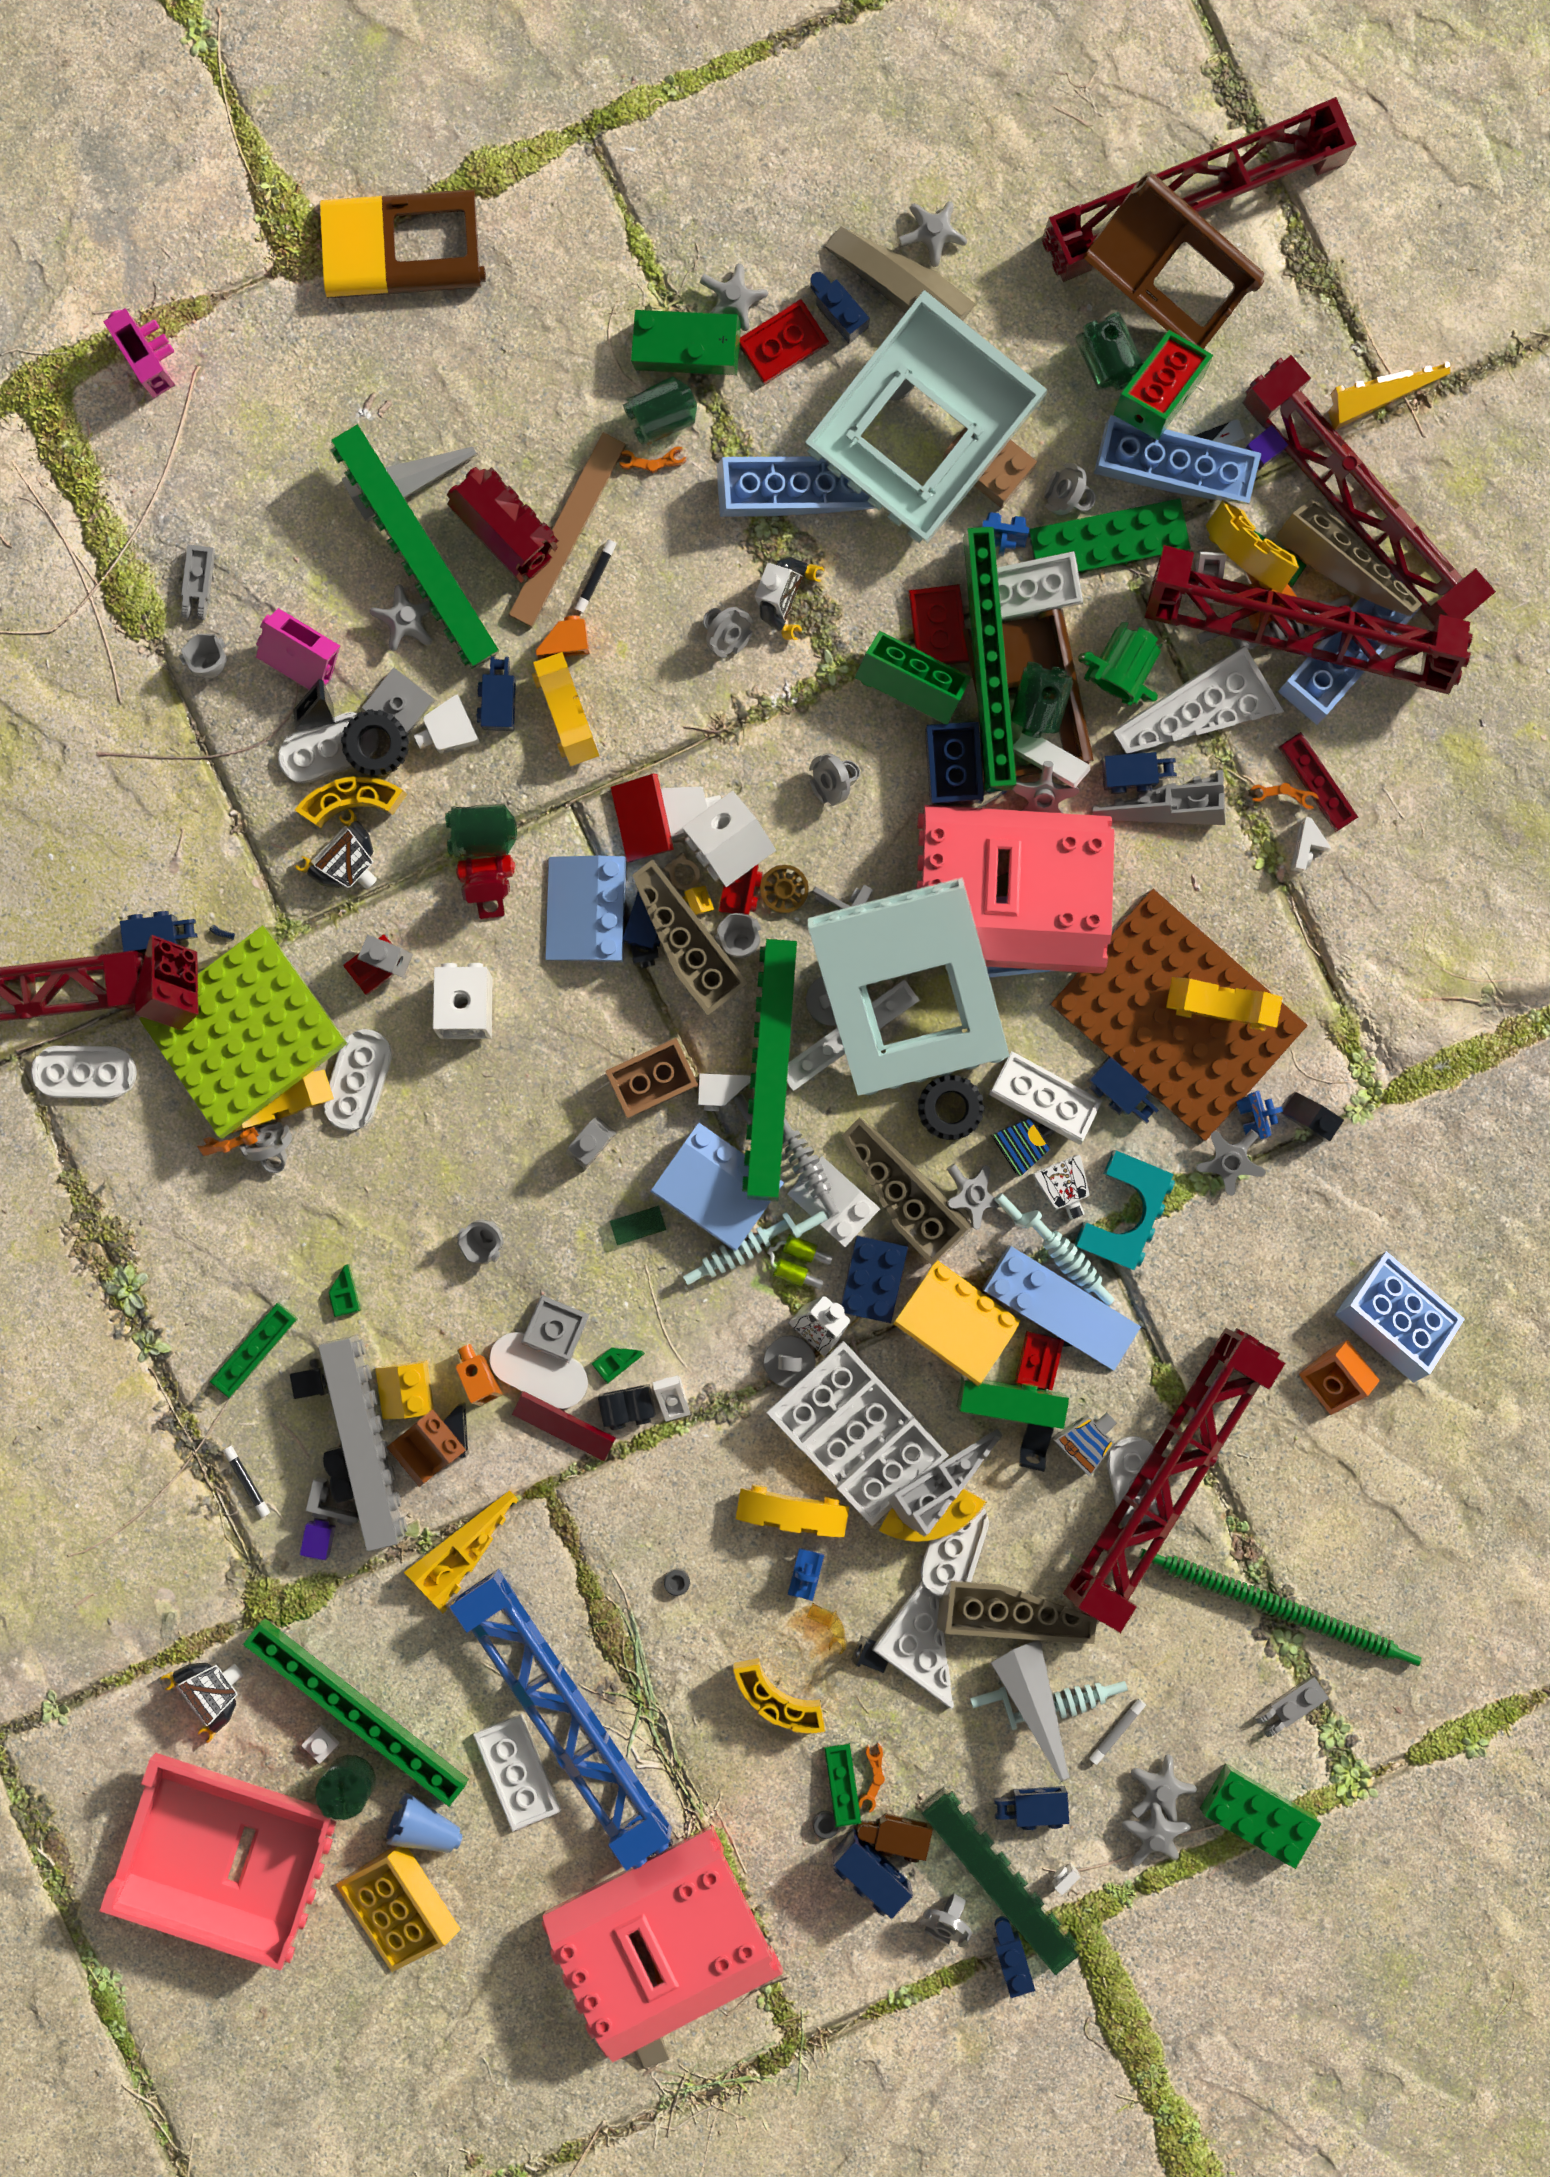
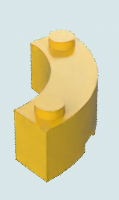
M1224 500L1221 501L1205 525L1210 534L1208 538L1217 544L1238 566L1259 580V584L1266 590L1272 591L1274 589L1281 593L1299 568L1294 555L1283 550L1269 539L1262 541L1254 532L1256 527L1247 518L1245 512Z
M563 652L533 662L536 673H533L532 677L536 688L542 687L561 740V742L557 743L561 757H567L570 766L599 757Z
M345 777L334 780V782L312 791L299 803L295 811L319 828H322L334 815L353 807H375L394 815L407 796V793L396 785L373 777Z
M1172 977L1166 1008L1177 1010L1176 1015L1191 1018L1192 1014L1250 1024V1029L1265 1031L1266 1027L1277 1028L1283 997L1261 991L1219 987L1216 984L1190 978Z
M313 1070L231 1133L276 1119L275 1115H277L278 1119H282L333 1100L334 1097L325 1070L316 1072Z
M752 1484L751 1488H740L735 1519L759 1526L780 1527L779 1530L801 1533L802 1531L814 1533L818 1536L844 1537L849 1506L840 1504V1499L834 1497H824V1500L799 1498L769 1492L766 1486Z
M963 1488L931 1529V1532L925 1537L904 1524L893 1508L890 1509L878 1531L906 1541L941 1539L958 1532L970 1524L983 1510L987 1501Z
M759 1658L733 1664L735 1678L743 1696L763 1718L774 1725L777 1724L794 1732H825L820 1699L802 1700L781 1692L765 1675Z

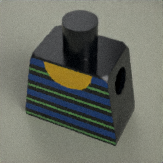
M1029 1118L995 1132L990 1136L1016 1176L1020 1177L1051 1149L1045 1139L1056 1133V1131L1043 1124L1036 1126L1033 1120Z

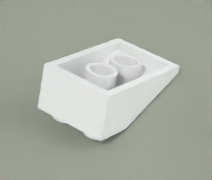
M821 1156L819 1158L820 1161L816 1165L822 1164L824 1170L819 1175L826 1174L828 1180L823 1185L830 1183L832 1189L829 1191V1195L839 1213L833 1217L829 1216L821 1200L818 1198L813 1199L810 1195L814 1189L808 1191L804 1187L808 1181L801 1182L799 1180L787 1194L810 1216L824 1211L828 1220L820 1225L846 1247L880 1208Z

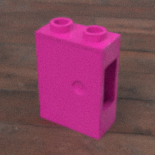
M126 308L112 312L108 319L103 322L139 381L150 395L155 398L175 386V383L161 360L174 353L165 334H161L150 342L146 338V336L159 329L160 326L156 320L153 319L139 327Z
M279 608L271 616L269 614L266 615L260 625V628L263 629L262 634L256 642L258 646L256 658L309 690L318 679L323 680L326 686L331 681L340 645Z

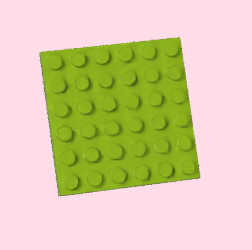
M263 925L198 973V1016L185 1028L179 1030L144 1017L139 1018L217 1136L221 1139L225 1138L348 1044L275 939Z

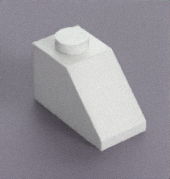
M700 1074L698 1105H704V1110L719 1111V1106H726L750 1084L751 1076Z

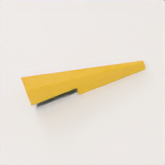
M1449 362L1432 368L1427 366L1422 368V371L1412 373L1409 370L1378 377L1365 383L1363 381L1356 382L1354 386L1345 389L1343 385L1335 387L1330 394L1333 405L1328 410L1332 427L1337 430L1451 373Z
M510 1490L404 1572L442 1614L448 1609L446 1604L452 1594H458L461 1587L459 1584L466 1573L473 1571L492 1542L493 1538L491 1535L498 1524L503 1525L506 1518L504 1515L511 1504H517L519 1501Z

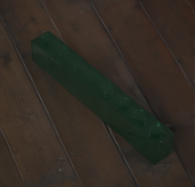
M944 1787L941 1788L920 1806L921 1814L1056 1976L1080 1956L1076 1948L1079 1945L1077 1940L1070 1932L1066 1934L1059 1927L1062 1923L1054 1912L1048 1914L1043 1907L1045 1902L1036 1891L1034 1893L1029 1891L1026 1887L1029 1883L1021 1872L1015 1873L1010 1868L1012 1864L1010 1859L1003 1851L1000 1853L996 1851L993 1847L995 1842L987 1831L982 1833L977 1828V1819L969 1810L966 1813L959 1806L962 1802L954 1791L948 1793Z

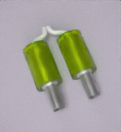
M791 1234L788 1235L786 1241H779L775 1247L769 1248L767 1254L771 1256L770 1264L775 1268L774 1277L802 1287L805 1283L821 1289L823 1281L808 1275V1269L779 1258L776 1265L774 1263L775 1256L772 1251H776L780 1245L784 1244L782 1252L809 1263L815 1259L828 1265L831 1264L832 1256L817 1251L818 1245L801 1238H796Z

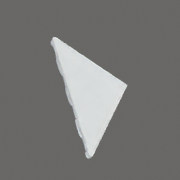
M921 1580L872 1650L952 1710L954 1704L950 1688L951 1682L945 1651L944 1633L937 1628L939 1597L930 1593Z

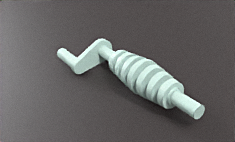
M1003 1193L995 1197L994 1200L1014 1220L1018 1227L1027 1229L1033 1227L1044 1239L1043 1247L1049 1250L1048 1254L1051 1258H1054V1262L1057 1266H1060V1270L1064 1274H1067L1071 1280H1075L1077 1285L1083 1286L1087 1293L1094 1292L1107 1306L1113 1303L1114 1298L1101 1285L1102 1277L1100 1274H1096L1097 1270L1091 1265L1085 1254L1078 1250V1247L1073 1243L1070 1244V1241L1066 1237H1062V1234L1058 1231L1051 1232L1041 1222L1042 1214L1038 1210L1021 1214Z
M821 1211L795 1226L786 1212L782 1214L784 1220L766 1230L761 1227L756 1228L757 1235L754 1236L752 1231L748 1233L749 1239L744 1240L736 1251L733 1249L727 1251L722 1244L719 1247L722 1255L717 1256L714 1250L710 1253L713 1260L708 1261L707 1257L703 1258L702 1266L684 1275L683 1278L687 1285L705 1275H711L712 1278L717 1276L714 1270L718 1268L721 1274L725 1273L726 1270L723 1265L727 1263L731 1270L735 1269L736 1266L732 1260L737 1258L742 1266L745 1264V1261L741 1255L746 1253L749 1260L754 1257L751 1252L753 1248L759 1254L762 1252L760 1244L764 1243L767 1248L771 1245L769 1242L771 1238L790 1228L794 1236L799 1238L801 1234L823 1223L828 1218L824 1211Z
M1122 1681L1105 1687L1101 1686L1100 1682L1094 1683L1095 1690H1092L1090 1684L1084 1685V1693L1081 1692L1079 1686H1074V1696H1072L1068 1687L1063 1689L1064 1699H1062L1060 1692L1057 1691L1054 1693L1056 1712L1059 1711L1061 1719L1067 1718L1065 1709H1069L1072 1717L1077 1716L1075 1706H1079L1081 1713L1087 1712L1085 1703H1089L1091 1709L1096 1708L1095 1700H1099L1100 1705L1105 1704L1107 1697L1128 1691L1126 1682ZM1005 1687L970 1698L973 1708L1003 1700L1012 1730L1017 1729V1723L1025 1721L1020 1712H1012Z

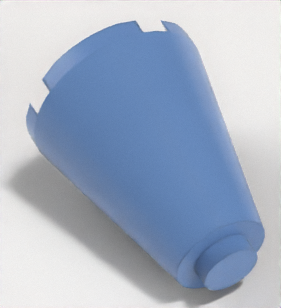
M405 1793L399 1801V1804L403 1805L398 1812L394 1811L386 1836V1839L389 1840L386 1843L396 1847L451 1853L453 1849H458L463 1836L460 1833V1827L413 1795Z

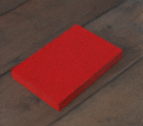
M800 299L741 336L739 347L762 383L766 385L827 346L829 340L803 300Z
M960 584L909 590L908 595L915 649L947 665L969 662L963 633L965 622Z
M650 774L612 786L611 792L626 861L634 862L674 850L658 774Z

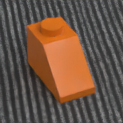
M573 615L565 617L564 621H558L536 649L538 659L541 660L563 652L564 657L590 654L585 619H580V616Z

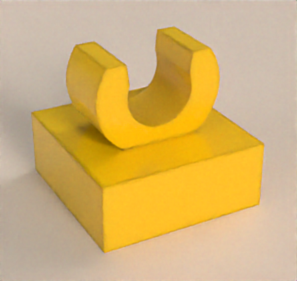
M706 886L691 888L684 892L685 896L682 898L685 902L688 901L695 915L705 914L714 910Z

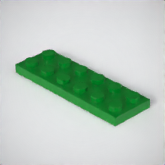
M1181 498L1029 529L1034 560L1074 551L1078 573L1160 557L1164 545L1186 551L1191 549Z

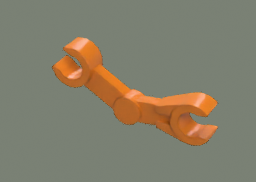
M679 446L674 447L663 457L656 460L638 458L631 451L625 450L621 452L622 456H628L632 460L628 464L619 462V464L625 470L636 467L656 473L664 467L683 465L686 462V457L680 460L674 459V454L683 451L682 447Z
M1288 783L1271 787L1254 785L1251 788V791L1256 789L1263 791L1262 797L1252 799L1254 802H1262L1269 796L1288 795L1305 809L1312 810L1314 807L1306 804V797L1311 796L1317 800L1319 799L1314 792L1295 789Z
M249 1127L242 1131L240 1136L231 1140L219 1142L212 1137H207L203 1139L206 1145L197 1147L203 1156H208L217 1151L227 1153L232 1148L241 1144L249 1146L258 1141L256 1136L259 1134L254 1127Z
M879 1743V1753L877 1755H871L869 1745L866 1747V1755L873 1768L874 1775L867 1793L861 1795L858 1801L859 1808H861L864 1800L869 1799L872 1801L868 1809L869 1813L875 1809V1797L880 1786L885 1781L881 1767L883 1749Z

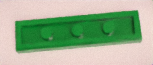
M279 1302L276 1303L210 1380V1383L230 1399L295 1324L298 1318Z

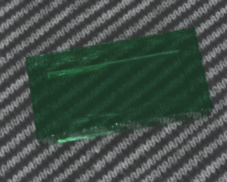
M659 1205L610 1221L617 1246L667 1230Z

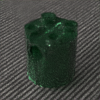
M1115 312L1107 316L1103 322L1098 323L1097 320H1094L1084 325V332L1078 334L1075 339L1096 388L1105 389L1112 386L1115 391L1126 388L1132 380V376L1138 372L1144 363L1123 317H1121L1120 312Z
M673 376L648 387L635 396L627 397V403L623 404L628 419L635 420L637 427L633 430L641 445L646 443L647 447L660 439L672 436L695 424L697 403L689 386Z
M1031 661L1027 662V666L1023 668L1010 714L1011 721L1022 727L1021 732L1034 738H1041L1042 733L1055 734L1059 732L1073 685L1072 677L1066 675L1067 671L1065 669L1052 667V670L1042 668L1041 664Z
M486 804L471 807L452 806L451 811L445 813L446 828H451V837L447 839L448 854H454L455 858L466 856H508L517 840V822L505 804Z
M345 1755L334 1760L323 1773L316 1786L315 1798L322 1814L334 1820H347L361 1813L376 1786V1775L373 1767L367 1760L357 1755Z

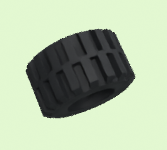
M370 709L367 712L361 711L357 713L356 717L348 721L349 724L347 727H344V734L341 737L342 751L348 763L356 770L372 777L386 776L392 771L395 772L400 764L404 763V758L409 750V740L404 727L393 715L382 710L375 711ZM371 728L384 730L389 735L391 741L387 754L378 759L367 757L360 748L362 735Z
M958 1075L939 1077L927 1084L918 1099L917 1111L920 1122L930 1134L940 1139L957 1140L967 1137L977 1129L978 1124L982 1121L984 1111L982 1094L980 1095L977 1086L973 1085L967 1078H962ZM947 1092L959 1094L966 1104V1112L963 1118L955 1123H946L936 1114V1102L942 1094Z

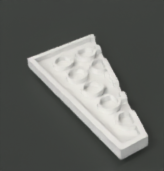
M1242 646L1114 729L1112 733L1123 751L1128 754L1166 742L1177 741L1185 737L1282 713L1284 710L1246 646Z

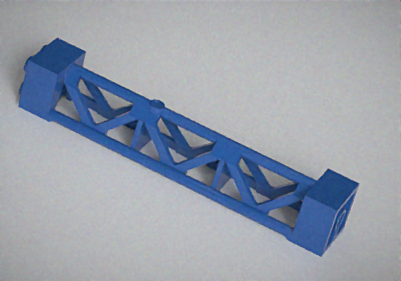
M499 1568L455 1597L449 1606L466 1633L469 1631L473 1632L556 1756L557 1762L566 1771L610 1837L608 1845L625 1871L632 1867L634 1870L638 1869L646 1863V1858L654 1852L658 1855L667 1849L671 1838V1825L654 1800L651 1799ZM503 1609L513 1625L487 1621V1619ZM487 1635L524 1644L525 1648L518 1680ZM534 1655L545 1673L528 1685ZM551 1681L560 1695L536 1690ZM535 1706L571 1714V1724L565 1749L562 1748ZM581 1725L591 1743L574 1754L579 1726ZM598 1751L606 1764L586 1761L584 1759ZM582 1776L615 1783L619 1786L613 1818L610 1819ZM628 1795L638 1813L621 1824L625 1798Z

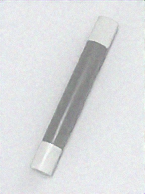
M1138 1698L1089 1757L1095 1765L1102 1760L1145 1708L1146 1704Z

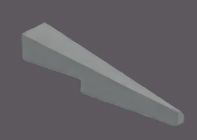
M468 447L385 468L404 499L478 454L473 447ZM346 477L342 478L351 499L365 521H371L375 514L370 507L366 509L358 497L361 492L357 485L351 486Z
M1223 770L1215 771V776L1204 779L1196 776L1193 777L1190 783L1176 785V783L1154 788L1152 791L1137 793V798L1127 801H1123L1122 798L1116 799L1113 805L1098 808L1095 805L1093 806V815L1111 816L1114 821L1226 825Z
M999 1429L994 1430L938 1465L931 1472L895 1493L888 1501L901 1521L924 1537L928 1535L983 1460L1003 1435Z
M1036 1640L1011 1650L991 1664L1059 1780L1064 1782L1070 1776L1065 1761V1752L1061 1742L1056 1709L1042 1651V1643L1040 1640Z

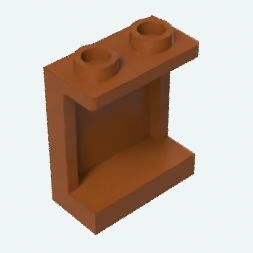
M433 1409L387 1446L388 1450L418 1487H421L466 1450Z

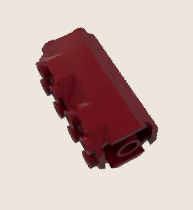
M477 467L472 468L466 474L464 481L459 485L453 486L448 491L447 497L449 501L447 505L520 583L525 581L523 579L525 575L529 578L536 576L551 561L552 556L549 553L551 549L556 552L558 548L556 544L559 540L545 522L541 524V521L536 517L537 514L527 504L524 505L519 499V495L509 485H505L500 475L492 467L488 471L486 469L479 470Z

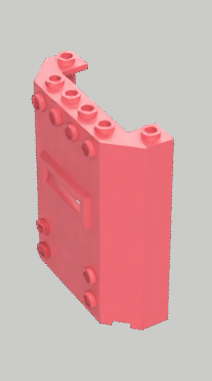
M925 805L923 813H918L917 829H922L919 830L918 846H923V855H918L917 871H922L921 881L917 880L916 890L963 878L986 967L1103 974L1107 968V946L1111 942L1115 838L1114 829H1111L1112 817ZM998 849L1010 850L1008 904L996 903Z
M155 1753L149 1759L141 1783L145 1787L115 1878L107 1886L100 1912L281 1971L286 1962L291 1963L295 1952V1947H292L299 1929L303 1930L309 1914L305 1913L307 1904L312 1905L317 1891V1889L313 1888L315 1879L320 1880L325 1864H322L321 1861L324 1854L328 1855L332 1846L333 1839L329 1838V1836L332 1837L337 1821L334 1820L335 1811ZM244 1827L255 1829L256 1831L239 1882L229 1880L228 1876Z
M713 1825L668 1847L660 1854L647 1858L646 1863L638 1869L634 1870L632 1867L627 1871L624 1870L550 1908L543 1914L541 1922L552 1947V1950H550L551 1957L556 1965L560 1964L564 1972L562 1975L563 1982L568 1990L572 1989L576 1997L574 1999L575 2007L579 2014H584L588 2022L585 2026L590 2038L596 2039L603 2054L612 2063L783 1974L781 1963L772 1945L768 1946L723 1854L724 1847ZM636 1930H639L663 1980V1983L655 1987L652 1986L628 1936Z

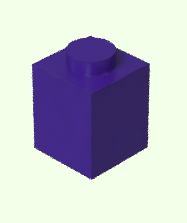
M1271 425L1252 440L1245 449L1261 453L1258 470L1260 471L1280 455L1288 444Z
M314 1518V1521H309L305 1526L300 1555L326 1560L330 1556L336 1526L330 1525V1521L326 1519Z

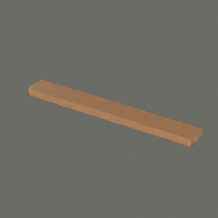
M604 432L601 434L552 529L554 536L559 540L556 544L558 548L556 552L551 549L549 553L552 556L551 561L536 576L527 578L509 613L510 617L533 628L622 455L621 452L626 447V443Z

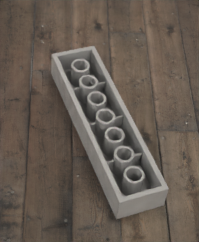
M358 1334L327 1341L318 1346L366 1550L371 1551L396 1545L405 1537L404 1532H407L408 1529L404 1516H400L398 1508L402 1506L400 1494L398 1491H394L393 1481L396 1480L394 1468L388 1465L386 1457L390 1455L387 1448L388 1443L386 1440H382L383 1421L380 1415L377 1416L375 1405H378L375 1390L370 1389L369 1380L372 1379L369 1365H365L363 1355L366 1354L363 1339L359 1340Z

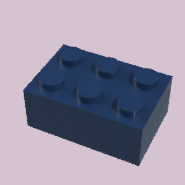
M979 722L927 725L925 728L930 805L981 804L984 800Z
M856 1235L840 1304L844 1308L845 1314L891 1324L908 1250L907 1246Z
M854 1828L832 1850L833 1865L835 1866L833 1870L843 1880L848 1878L854 1884L853 1889L862 1898L867 1896L873 1902V1908L881 1916L886 1914L892 1920L913 1897L910 1880L883 1855L879 1854L878 1850H875L869 1842L860 1840L858 1832Z

